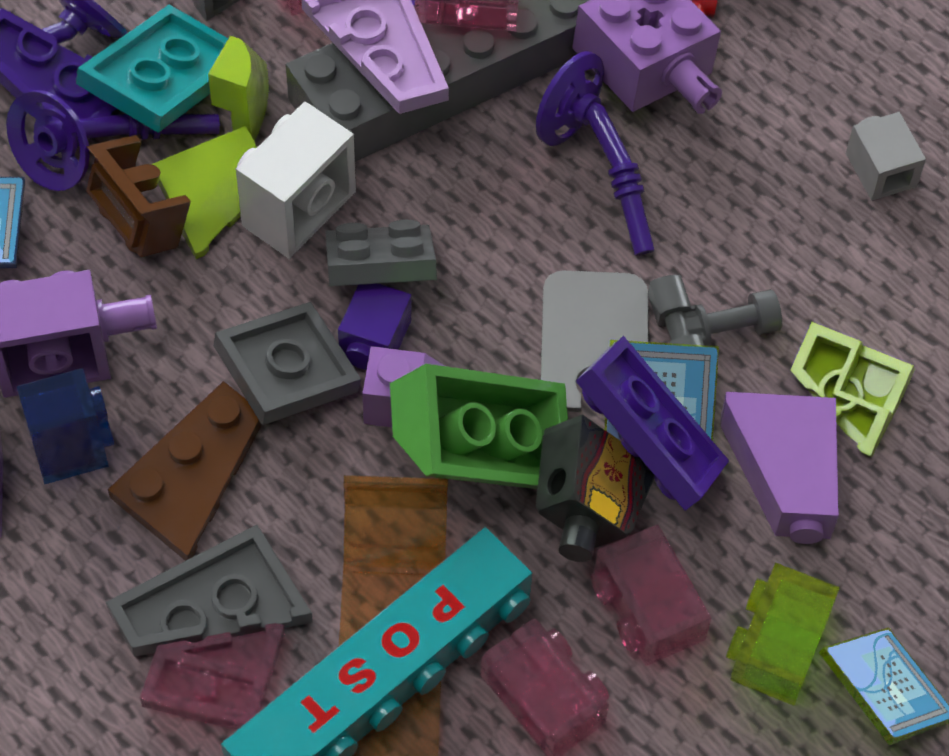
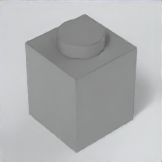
M900 112L883 117L871 116L862 120L857 125H853L846 155L871 201L918 186L926 158Z

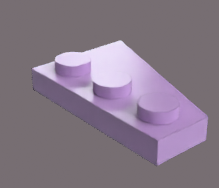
M301 0L302 10L399 114L449 100V87L411 0Z

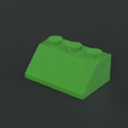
M424 364L390 383L393 438L427 477L537 489L544 430L568 420L565 383L433 364Z

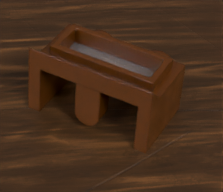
M137 135L86 146L95 157L86 192L99 207L100 214L108 219L123 237L127 248L138 254L140 258L178 248L191 201L186 195L149 203L141 192L155 189L161 172L158 167L152 164L136 166L142 142Z

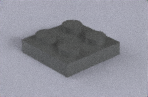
M403 219L389 223L388 227L367 228V225L363 223L353 222L338 225L336 230L325 231L329 286L437 280L436 257L429 224L420 225L418 221Z
M311 302L215 332L213 345L262 425L358 393L360 376Z

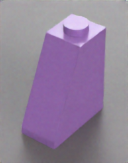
M726 392L720 417V426L775 536L790 537L792 541L801 544H812L822 539H831L839 516L836 398Z

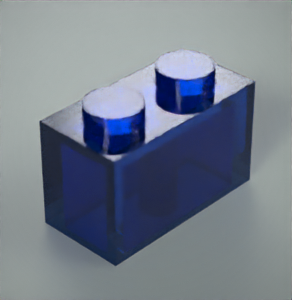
M83 368L17 386L44 485L109 467L105 447L114 445V440L108 422L105 402L100 386L89 389Z

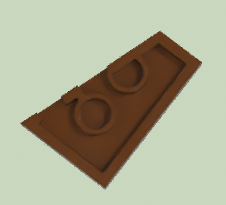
M223 381L108 488L109 497L186 561L194 556L198 548V541L208 522H211L220 506V499L233 475L237 474L262 424L248 401Z

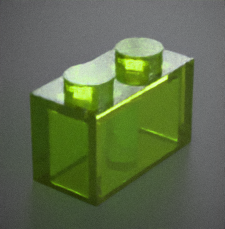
M775 562L768 582L757 578L745 610L755 614L749 628L745 629L737 626L730 643L726 658L735 661L730 680L795 706L840 587Z

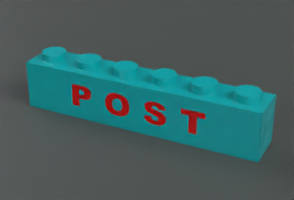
M484 527L221 743L223 756H353L358 748L357 742L372 729L379 732L387 728L400 715L403 703L416 692L424 695L431 691L443 679L446 673L445 668L460 655L466 659L475 654L487 641L488 632L502 620L506 623L512 622L524 612L531 601L532 572L489 529Z

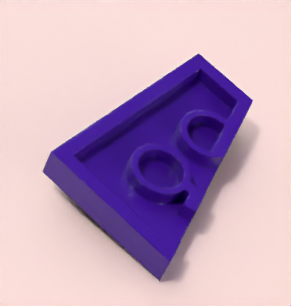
M0 8V84L15 98L32 90L47 91L62 99L74 111L78 119L117 115L121 111L76 84L78 67L93 58L88 54L85 58L59 45L57 37ZM41 102L44 105V107L56 108L51 104Z

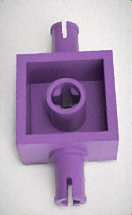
M590 0L579 5L572 48L577 54L590 51L602 59L604 66L603 81L632 112L678 90L693 106V109L697 113L702 114L705 113V108L708 111L712 109L722 95V90L707 77L713 70L721 30L691 0Z
M90 270L79 272L60 271L50 277L27 281L8 280L1 282L0 387L3 397L111 379L105 342L109 341V336L145 329H157L151 295L103 304L102 299L96 300Z

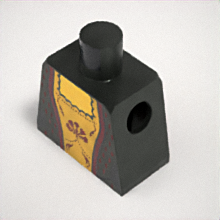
M583 414L546 428L542 441L536 508L539 515L563 530L558 549L559 553L571 561L587 562L591 560L594 548L626 538L635 526L653 483L654 474L640 457L631 455L623 447L619 439Z

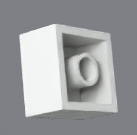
M306 101L291 115L286 114L281 117L275 124L271 135L257 148H251L246 151L238 162L236 177L242 226L290 259L356 192L354 134Z

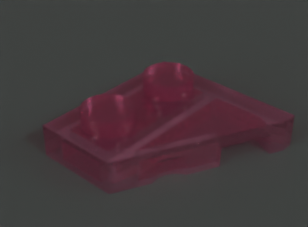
M278 623L265 625L266 631L231 637L230 632L207 636L204 640L195 643L184 640L158 645L140 696L142 707L238 730L261 711L285 636L284 625Z

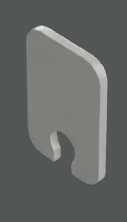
M564 270L556 271L545 280L542 307L541 380L565 383L567 411L580 412L581 393L578 391L575 382L579 376L623 335L629 343L648 344V289L643 279L637 275Z

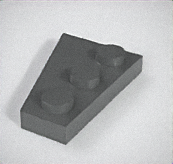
M258 525L223 541L106 602L109 614L134 657L313 622L312 612Z

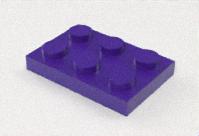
M624 335L612 344L575 381L582 389V395L590 408L599 414H603L618 431V437L623 447L631 455L640 457L652 471L655 482L661 492L669 499L676 500L685 511L704 496L729 462L728 458Z

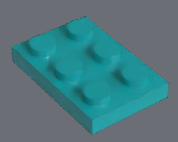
M169 4L78 67L76 84L159 133L210 94L208 73L228 38Z

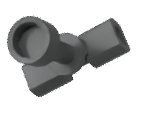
M667 275L650 281L648 297L657 325L667 326L671 338L669 345L705 347L711 343V334L752 325L758 335L780 331L782 328L781 307L777 295L772 289L750 293L748 305L706 313L702 304L691 306L681 275Z

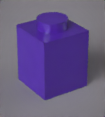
M378 283L358 285L338 328V344L353 366L367 370L371 346L399 350L411 323L412 294Z

